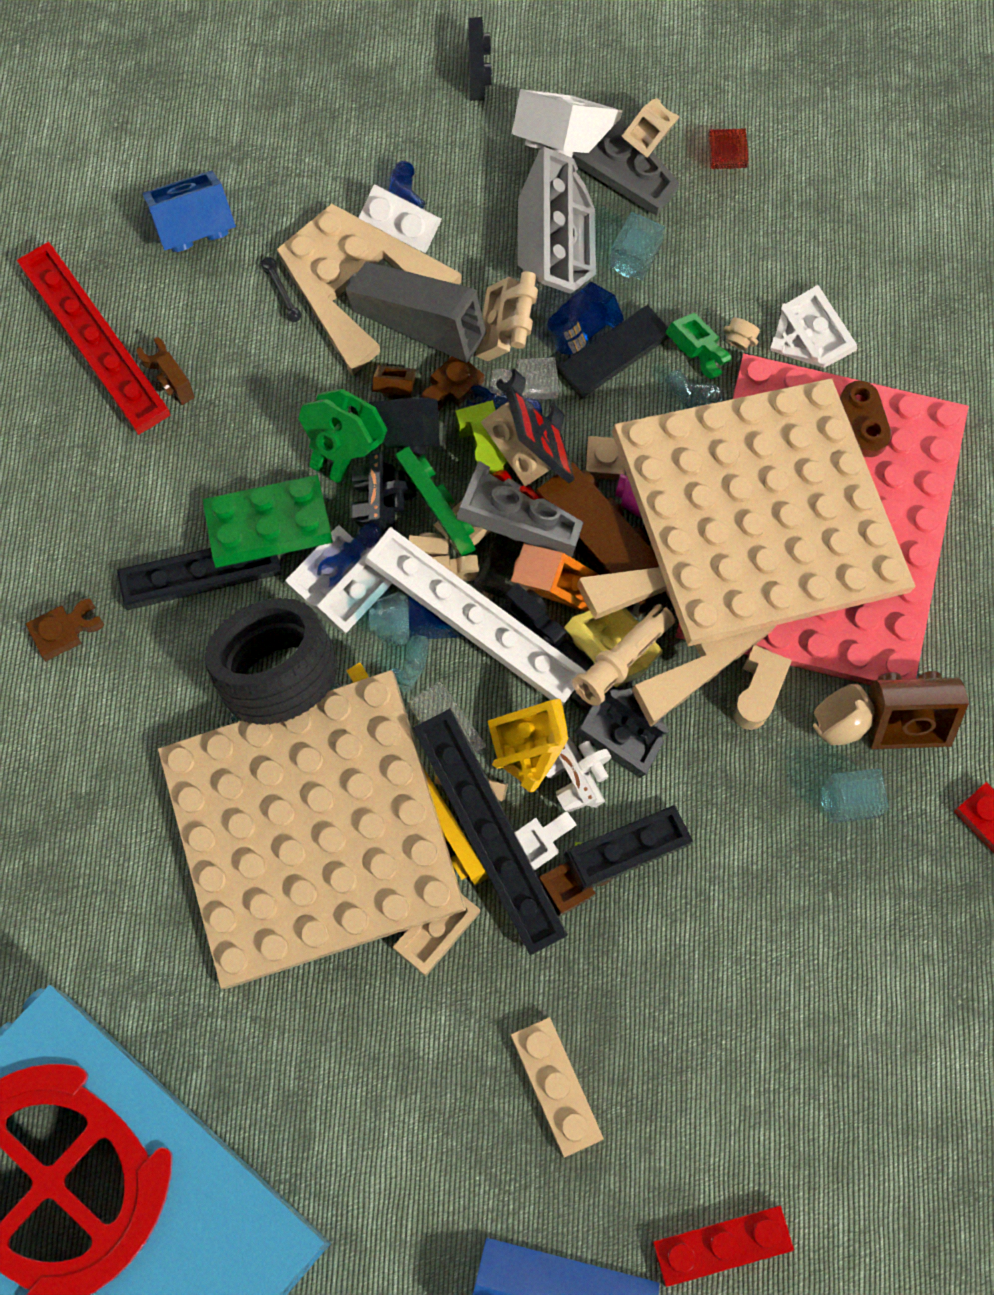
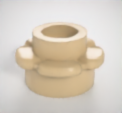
M732 318L729 326H724L723 331L728 336L726 342L737 349L746 351L748 346L753 347L758 344L756 338L760 330L746 320Z

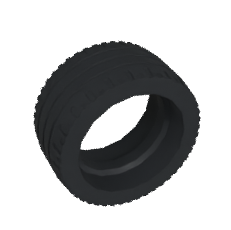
M292 598L266 599L250 604L240 611L238 610L218 626V629L210 637V641L207 643L208 646H206V668L220 698L235 716L251 724H277L302 715V713L309 711L310 708H313L326 696L330 687L333 686L337 675L338 661L336 653L322 621L309 605ZM298 648L282 664L265 672L246 674L261 658L277 650Z

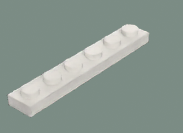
M390 527L366 556V564L550 700L561 699L563 706L575 690L572 684L573 678L579 673L587 672Z

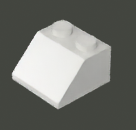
M520 89L512 134L525 138L526 146L538 149L550 146L552 150L572 158L573 152L589 153L619 121L622 110L572 95Z

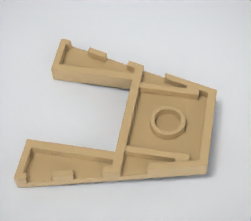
M334 204L329 205L277 249L278 257L300 293H303L308 301L311 311L324 327L330 342L337 353L339 352L352 376L380 353V345L340 309L333 300L346 290L349 279L353 274L358 273L365 261L377 264L384 258L395 269L455 284L462 282V275L456 270Z
M660 567L583 577L577 583V587L595 620L665 591L671 601ZM776 625L697 644L695 647L700 658L636 684L632 692L649 725H655L664 715L679 706L703 684L708 683L732 661L737 660L752 648L753 645L771 633Z

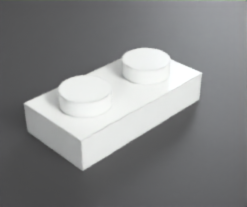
M375 184L359 216V219L424 253L427 252L442 220L438 216Z

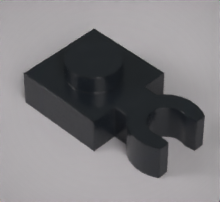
M516 583L506 593L505 607L532 632H536L540 638L555 649L565 641L563 636L566 634V631L560 624L546 615L545 603L532 589L526 591Z

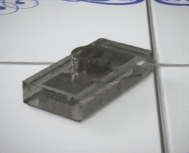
M497 533L475 579L474 588L505 599L506 593L515 585V583L511 582L514 564L525 542L516 541Z

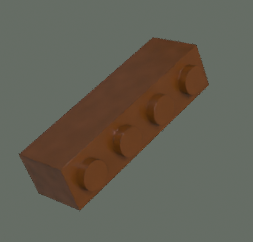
M572 462L571 467L575 480L568 484L562 477L556 474L537 489L536 494L541 499L547 500L583 522L575 550L596 573L604 575L659 567L655 553L649 546V540L645 533L637 526L632 527L623 518L624 514L621 507L612 498L606 499L598 490L596 480L587 470L581 471ZM666 591L627 608L638 618L666 596L667 593Z

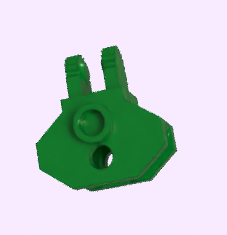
M344 389L321 392L317 395L316 401L307 402L302 405L298 417L310 439L309 448L313 450L309 467L318 472L326 464L327 458L332 460L334 463L329 479L336 483H340L345 477L352 458L364 457L383 443L388 430L376 407ZM348 407H355L358 411V416L354 413H349Z

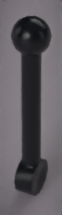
M272 257L264 258L261 262L262 269L270 275L287 309V319L293 323L299 321L301 312L293 306L276 272L277 265L275 259Z

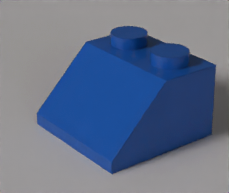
M212 170L142 193L164 251L171 249L172 252L183 251L193 246L192 241L207 237L208 240H216L228 235V229L236 227L222 184Z

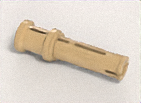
M660 604L656 605L611 650L601 651L595 657V664L587 672L579 673L573 678L572 684L578 695L587 703L599 706L605 700L604 694L615 683L621 684L627 678L628 668L675 623V618L671 611L666 607L663 609Z

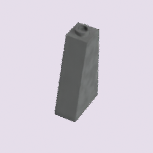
M365 261L358 273L353 274L348 281L346 293L354 312L466 363L487 334L477 292L470 287Z

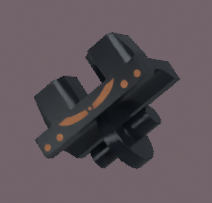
M381 453L369 454V464L352 469L354 488L359 493L369 491V500L354 502L352 505L353 521L360 527L376 526L384 534L390 527L395 530V511H403L404 501L415 497V485L404 481L403 471H395L393 465L383 462V455Z

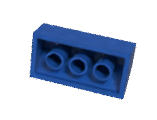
M486 1238L473 1295H659L660 1283Z

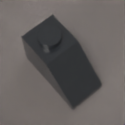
M420 397L367 402L376 407L388 429L383 441L388 448L405 449L409 446L414 455H425L426 447L440 446L437 399ZM351 406V412L358 416L357 409Z

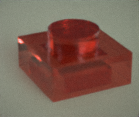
M746 128L709 129L710 169L747 168L749 156Z

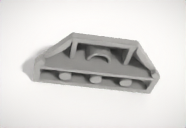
M542 147L537 154L518 198V266L524 271L536 274V280L539 283L571 294L596 275L595 208L584 182L576 172L578 167L574 158L547 147Z

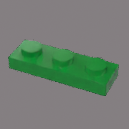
M409 446L395 454L412 484L415 485L416 490L460 555L466 556L476 550L469 536L475 530L471 524L456 519L457 515L450 508V506L455 504V501L443 483L437 487L435 486L431 478L436 474L424 455L417 459Z

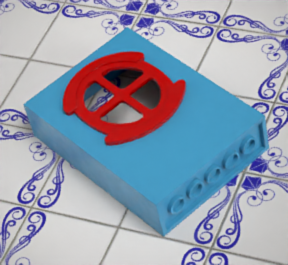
M50 984L45 990L39 988L33 992L22 1006L25 1011L13 1023L7 1022L0 1027V1148L32 1179V1187L29 1192L0 1222V1295H288L330 1246L331 1242L72 998ZM35 1105H57L83 1114L87 1119V1127L53 1165L45 1166L6 1128V1121L13 1113ZM102 1138H107L112 1142L121 1161L124 1175V1198L121 1212L111 1224L103 1223L65 1185L67 1174L95 1143ZM51 1198L91 1236L92 1246L82 1256L71 1260L43 1262L14 1252L9 1246V1240L45 1199Z

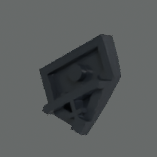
M633 688L619 691L617 689L610 690L604 694L605 700L599 706L590 704L574 733L585 741H590L591 745L598 750L607 749L611 759L641 778L648 773L664 743L663 736L669 733L668 725L666 726L662 722V718L655 725H649L632 692Z

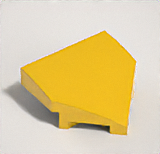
M561 699L549 700L488 720L497 757L492 765L497 769L503 768L522 782L520 786L529 792L536 791L568 740Z

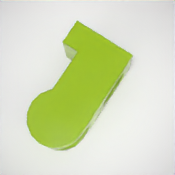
M493 400L455 410V425L459 437H471L475 450V468L478 461H481L490 467L489 474L502 469L508 470V461L481 423L482 420L496 411Z

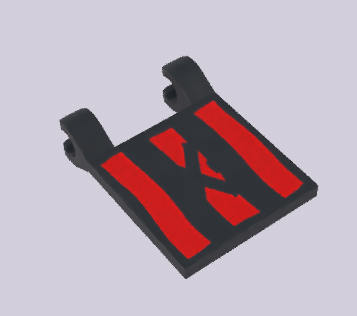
M515 368L511 369L512 376L510 380L506 383L500 378L496 382V386L508 398L519 441L568 484L571 483L575 478L561 433L565 417L563 411L552 403L549 405L551 407L550 414L545 417L522 396L526 384L525 377Z

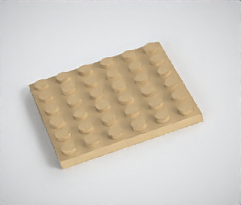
M832 378L614 424L612 434L687 646L907 594L916 587Z
M392 670L331 690L313 708H310L309 711L302 713L300 716H296L294 719L271 725H256L255 723L251 724L242 720L158 748L221 989H228L466 910L398 683Z

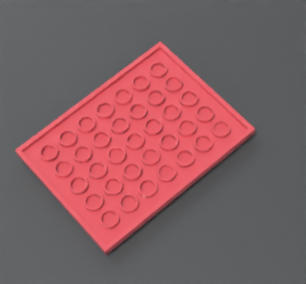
M743 353L732 399L831 378L840 397L846 385L860 380ZM873 383L870 384L878 390L891 429V439L883 453L875 457H864L916 587L907 594L776 625L771 633L755 644L758 647L791 659L790 666L871 685L879 676L890 672L900 674L902 679H916L969 407ZM855 395L858 401H867L864 396ZM872 429L866 430L868 435L872 437L878 436L876 431ZM678 623L675 637L685 640L680 623ZM750 648L744 654L748 655L752 648Z

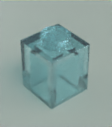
M631 211L612 245L609 266L615 268L623 276H633L643 281L662 247L665 226Z
M881 768L831 774L824 784L825 787L821 788L822 807L824 812H830L832 824L881 818L889 809Z

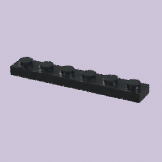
M449 708L413 727L529 955L567 937L568 933L452 709Z

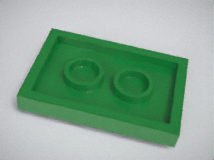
M318 475L203 499L211 552L216 568L333 543Z

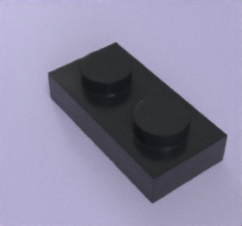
M468 17L470 101H485V86H492L491 63H484V55H491L490 32H483V17Z

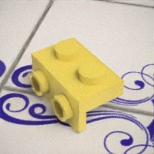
M623 608L596 620L591 612L587 611L572 617L564 628L573 637L574 644L584 651L595 663V657L601 651L611 650L639 622L626 608ZM654 642L628 668L627 678L621 684L615 683L614 686L617 688L639 678L662 654L660 646Z

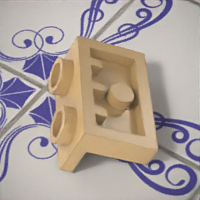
M509 402L481 421L525 487L551 470L547 464L519 441Z

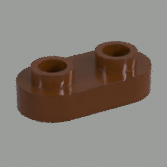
M853 381L845 386L840 400L863 456L875 457L886 449L891 439V429L878 390L866 381ZM855 395H862L867 401H858ZM872 429L876 431L878 436L872 437L866 433V430Z

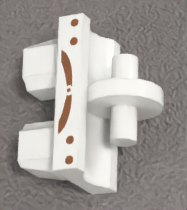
M568 737L565 746L546 775L552 779L560 773L567 771L572 782L556 791V796L561 806L568 812L586 805L597 807L606 802L590 771L593 772L598 782L604 781L609 776L603 764L611 759L607 749L595 752L590 741L579 745L584 759H582L570 737Z

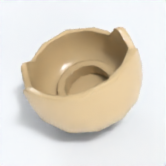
M850 684L838 689L817 706L814 715L818 725L814 723L813 727L824 742L830 745H846L861 739L870 729L875 708L860 685Z

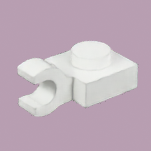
M566 811L545 827H542L538 820L534 818L516 831L535 870L560 853L553 841L575 827L576 823Z

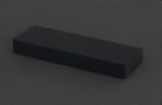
M647 304L559 365L558 373L577 395L583 399L670 338L665 333L668 327Z
M673 805L567 849L563 855L582 892L689 846L693 840L676 806Z

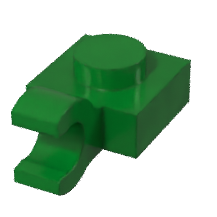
M695 312L671 322L665 332L676 343L679 350L686 353L690 358L699 357L701 370L709 379H714L723 373L716 366L715 360L719 365H723L732 359L727 350L716 344L720 337Z

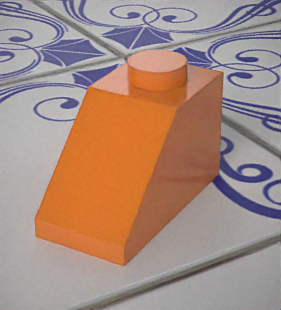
M524 543L521 553L515 561L511 582L518 583L526 590L532 589L539 596L587 612L590 610L577 587V583L580 578L600 574L565 553Z

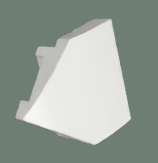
M818 285L790 302L783 303L777 331L771 344V351L809 364L826 367L857 350L856 342Z

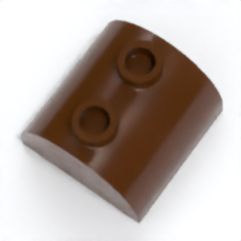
M936 671L925 672L918 679H902L900 674L894 672L879 676L877 680L872 682L868 696L875 708L873 722L869 729L871 749L952 747L969 705L967 692L962 680L958 677L942 678V674Z

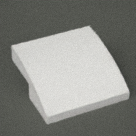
M338 525L331 532L333 543L318 546L285 580L284 584L321 617L346 634L391 586L392 582L365 563L366 556L371 552V549L367 552ZM355 552L362 557L357 563L352 560Z

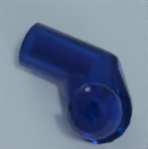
M399 161L396 164V168H393L390 173L389 192L423 209L426 202L412 191V177L415 174V169L411 163Z

